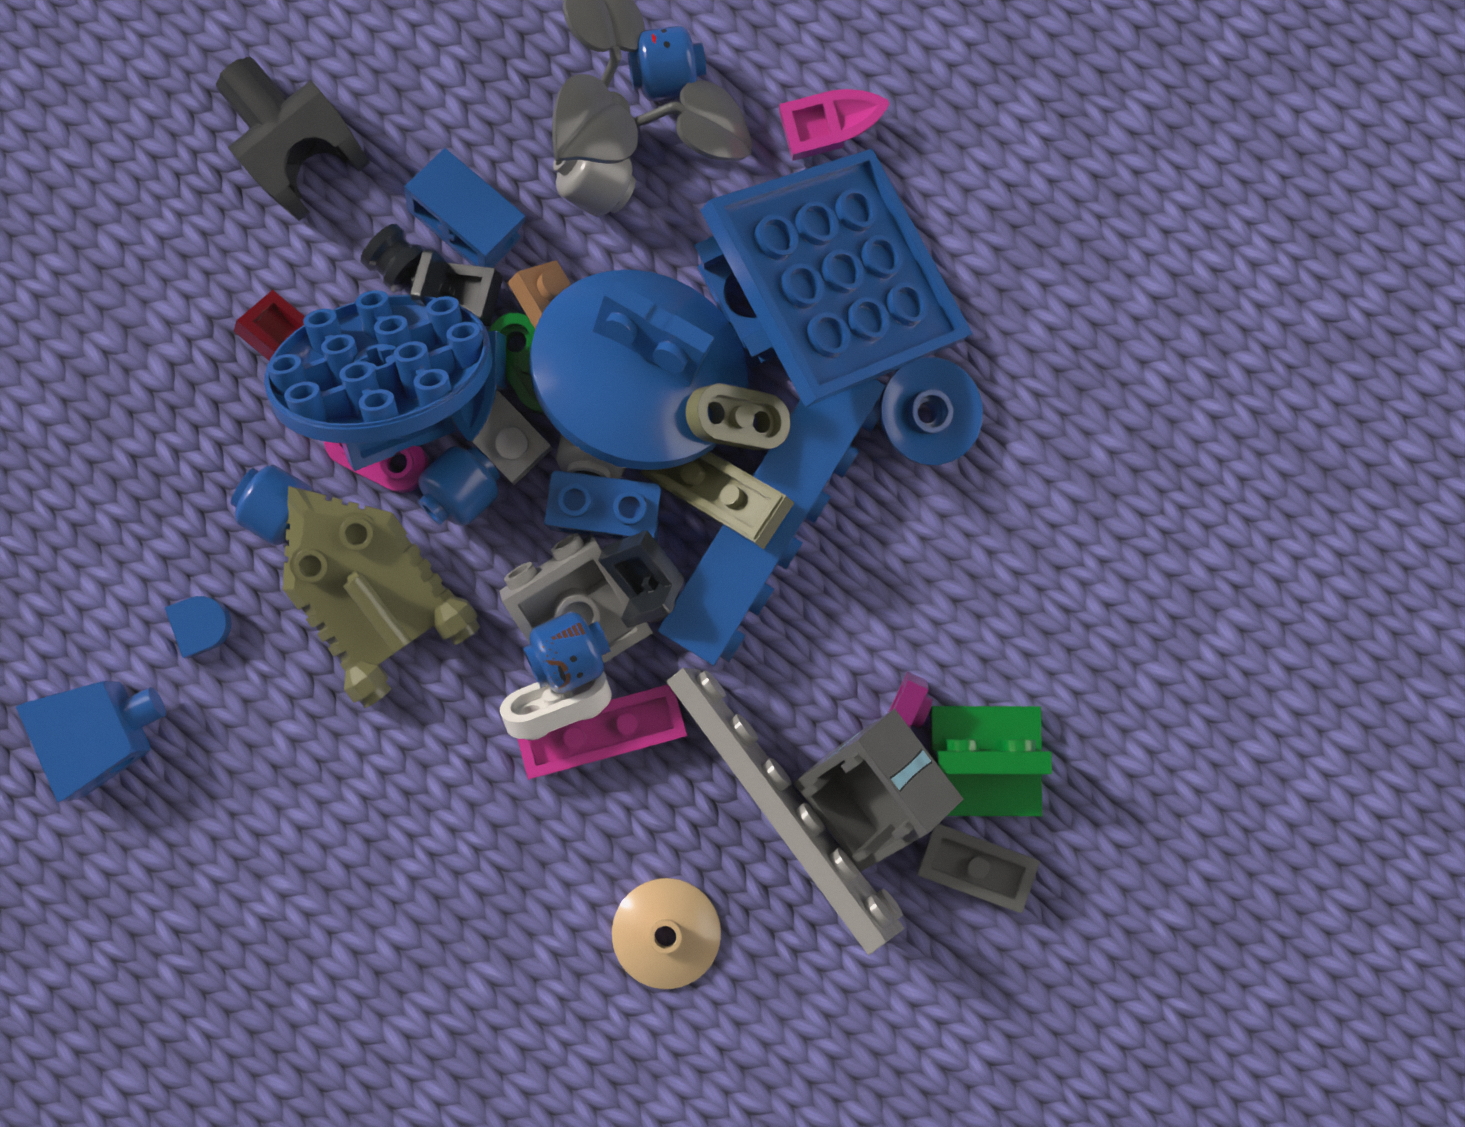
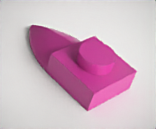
M841 89L779 104V115L792 161L843 148L845 141L859 136L882 117L890 105L888 99L863 90Z

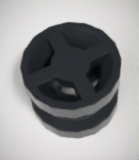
M390 224L369 241L361 254L360 262L369 271H378L383 276L385 286L393 293L399 292L411 283L413 272L419 266L424 249L420 245L412 246L406 240V232L398 224Z

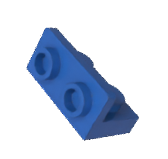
M554 471L551 474L544 525L551 531L578 533L579 535L586 536L592 534L594 537L622 540L648 530L657 542L660 527L657 518L661 488L658 484Z

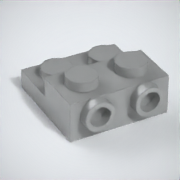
M578 533L562 539L551 549L553 558L537 568L534 567L532 562L518 566L505 576L504 581L507 586L499 590L502 603L529 644L532 629L569 612L579 613L588 625L598 621L611 652L602 655L603 663L653 633L647 622L627 628L621 620L630 599L598 561L602 549L592 534L583 540Z

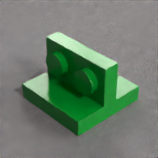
M931 706L930 756L963 798L947 816H1042V774H1052V752L1042 750L1041 706Z

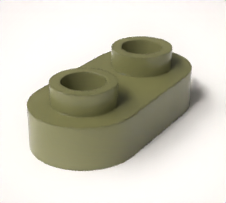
M713 384L696 389L687 401L686 420L688 426L696 437L706 442L749 450H765L781 445L787 438L790 430V415L786 405L779 397L770 393L727 384ZM708 406L711 408L713 412L712 422L709 420L708 417ZM754 416L758 421L757 430L753 427Z

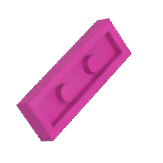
M667 684L612 699L597 716L561 727L539 739L526 740L517 738L529 780L688 736L678 697Z

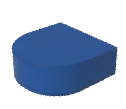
M194 596L164 607L182 658L189 659L215 649L223 644L229 636L232 625L230 613L223 603L214 598Z

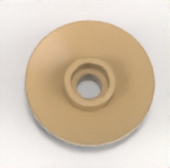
M674 878L650 880L633 889L618 907L612 925L613 948L622 967L638 982L658 989L683 987L700 978L714 962L721 940L719 917L710 899L696 886ZM662 926L671 927L676 933L675 942L669 946L659 944L655 938L656 930Z

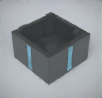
M893 709L830 751L793 782L859 872L927 835L963 800L896 709Z

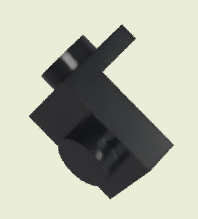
M424 250L419 266L415 269L411 278L410 297L417 305L427 306L425 296L436 298L454 297L458 300L460 306L475 314L484 326H490L503 276L495 268L447 263L436 251Z
M648 530L604 546L598 561L630 599L621 617L627 628L648 621L656 623L667 617L675 607V599L685 577Z

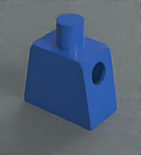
M116 681L97 682L16 706L57 803L78 800L87 796L150 751V744L142 727L166 716L164 703L154 688L149 687L129 697L122 683Z

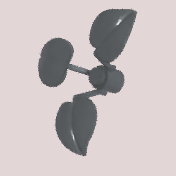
M563 0L564 18L573 36L591 50L597 52L609 50L610 58L601 80L592 75L578 74L567 79L560 88L555 101L552 119L553 151L556 161L584 160L603 164L622 162L628 159L637 147V128L669 114L679 115L676 123L678 136L689 148L698 154L715 160L739 161L752 153L750 133L739 106L728 92L709 81L696 80L694 83H687L680 92L681 103L670 102L633 118L630 114V106L627 100L621 94L609 91L608 87L621 61V50L626 52H636L638 50L640 34L645 31L643 17L639 8L633 0Z

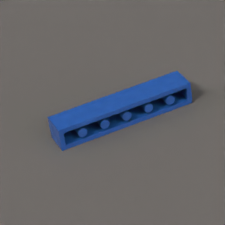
M873 379L806 408L800 399L790 416V430L787 438L778 447L769 449L753 475L756 479L786 495L794 502L793 506L764 550L722 525L675 601L674 609L659 627L658 632L714 667L720 657L727 662L731 661L746 634L738 630L739 626L749 611L756 616L760 614L775 589L766 584L777 565L787 570L803 544L802 541L795 538L798 530L805 519L815 524L830 500L831 496L823 492L833 474L843 478L856 458L859 450L851 446L857 434L861 428L871 433L880 419L879 399L886 385Z

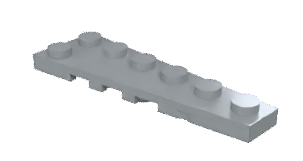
M682 668L666 681L868 956L904 930V926L898 920L903 916V913L897 902L885 889L876 892L861 872H859L852 860L826 830L817 813L802 800L791 786V780L784 769L773 758H769L756 742L758 736L752 726L740 714L734 715L722 700L726 694L714 676L706 670L701 673L699 669Z

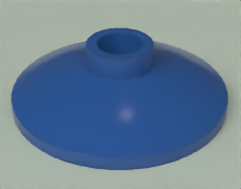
M924 357L899 368L889 378L881 395L880 421L887 440L900 455L917 464L935 466L950 463L963 456L975 443L980 433L983 421V404L979 390L969 374L949 360L937 357ZM921 404L926 405L930 409L931 418L928 423H924L919 419L918 408Z

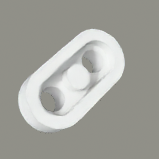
M604 671L598 679L564 694L555 693L549 685L540 688L538 683H534L506 697L500 706V714L509 735L518 739L535 740L551 731L579 720H586L597 716L609 704L612 694Z

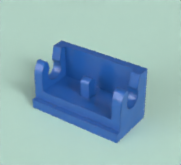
M446 148L441 150L404 186L407 210L472 266L494 268L521 238L517 231L525 223L526 216Z

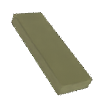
M711 452L683 465L657 470H642L640 472L641 475L652 483L658 484L662 489L763 550L794 504L783 493Z

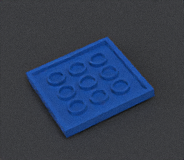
M873 149L710 199L700 210L805 408L902 368L920 358L928 357L957 345L973 334Z

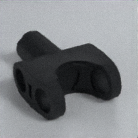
M251 57L235 60L220 73L219 79L216 82L217 90L250 128L228 146V149L263 190L298 221L310 213L300 201L303 197L297 187L299 169L308 158L315 154L330 153L339 156L345 162L349 160L359 172L370 164L367 156L338 111L311 80L287 99L265 71Z

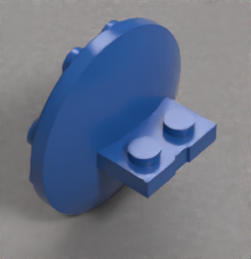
M612 270L597 273L573 283L560 292L544 310L535 329L530 349L529 368L533 390L538 403L552 425L576 447L597 459L618 467L641 470L665 469L686 464L705 455L718 444L703 441L690 430L686 420V405L689 397L696 389L703 386L727 384L747 389L748 370L743 347L732 325L728 323L724 314L710 300L692 287L668 276L648 271ZM708 406V417L709 420L712 422L713 412L711 408Z
M372 290L361 294L355 302L334 310L318 309L312 311L305 316L304 325L292 333L279 346L267 365L264 385L270 406L279 421L294 432L319 441L342 443L349 464L354 471L395 456L396 452L411 446L417 447L456 432L452 414L467 404L479 392L487 380L492 367V348L486 327L475 314L460 306L456 298L449 296L439 298L425 296L427 306L417 305L410 295L388 296L384 291Z

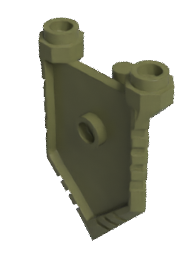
M288 486L289 516L286 523L290 524V529H286L285 540H289V545H285V556L288 557V562H284L283 591L298 610L302 609L308 616L306 621L312 628H317L319 631L317 635L322 642L327 641L330 645L328 650L334 657L338 656L342 661L340 665L345 671L344 691L353 703L359 701L364 708H367L383 698L391 690V687L386 682L388 675L380 663L434 626L444 640L449 638L453 645L463 642L480 628L479 623L475 619L478 617L477 612L469 601L454 596L449 588L445 589L442 586L441 582L443 580L437 572L433 573L430 567L432 565L426 558L423 559L420 556L421 550L415 543L411 544L406 537L407 531L392 512L366 505L365 509H361L358 503L349 501L348 505L342 504L343 499L332 497V501L326 500V495Z

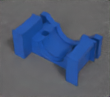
M714 235L695 244L694 247L701 258V264L697 266V269L716 306L724 314L728 323L732 325L738 335L748 368L752 370L778 357L758 318L740 316L730 307L728 303L729 295L740 284Z

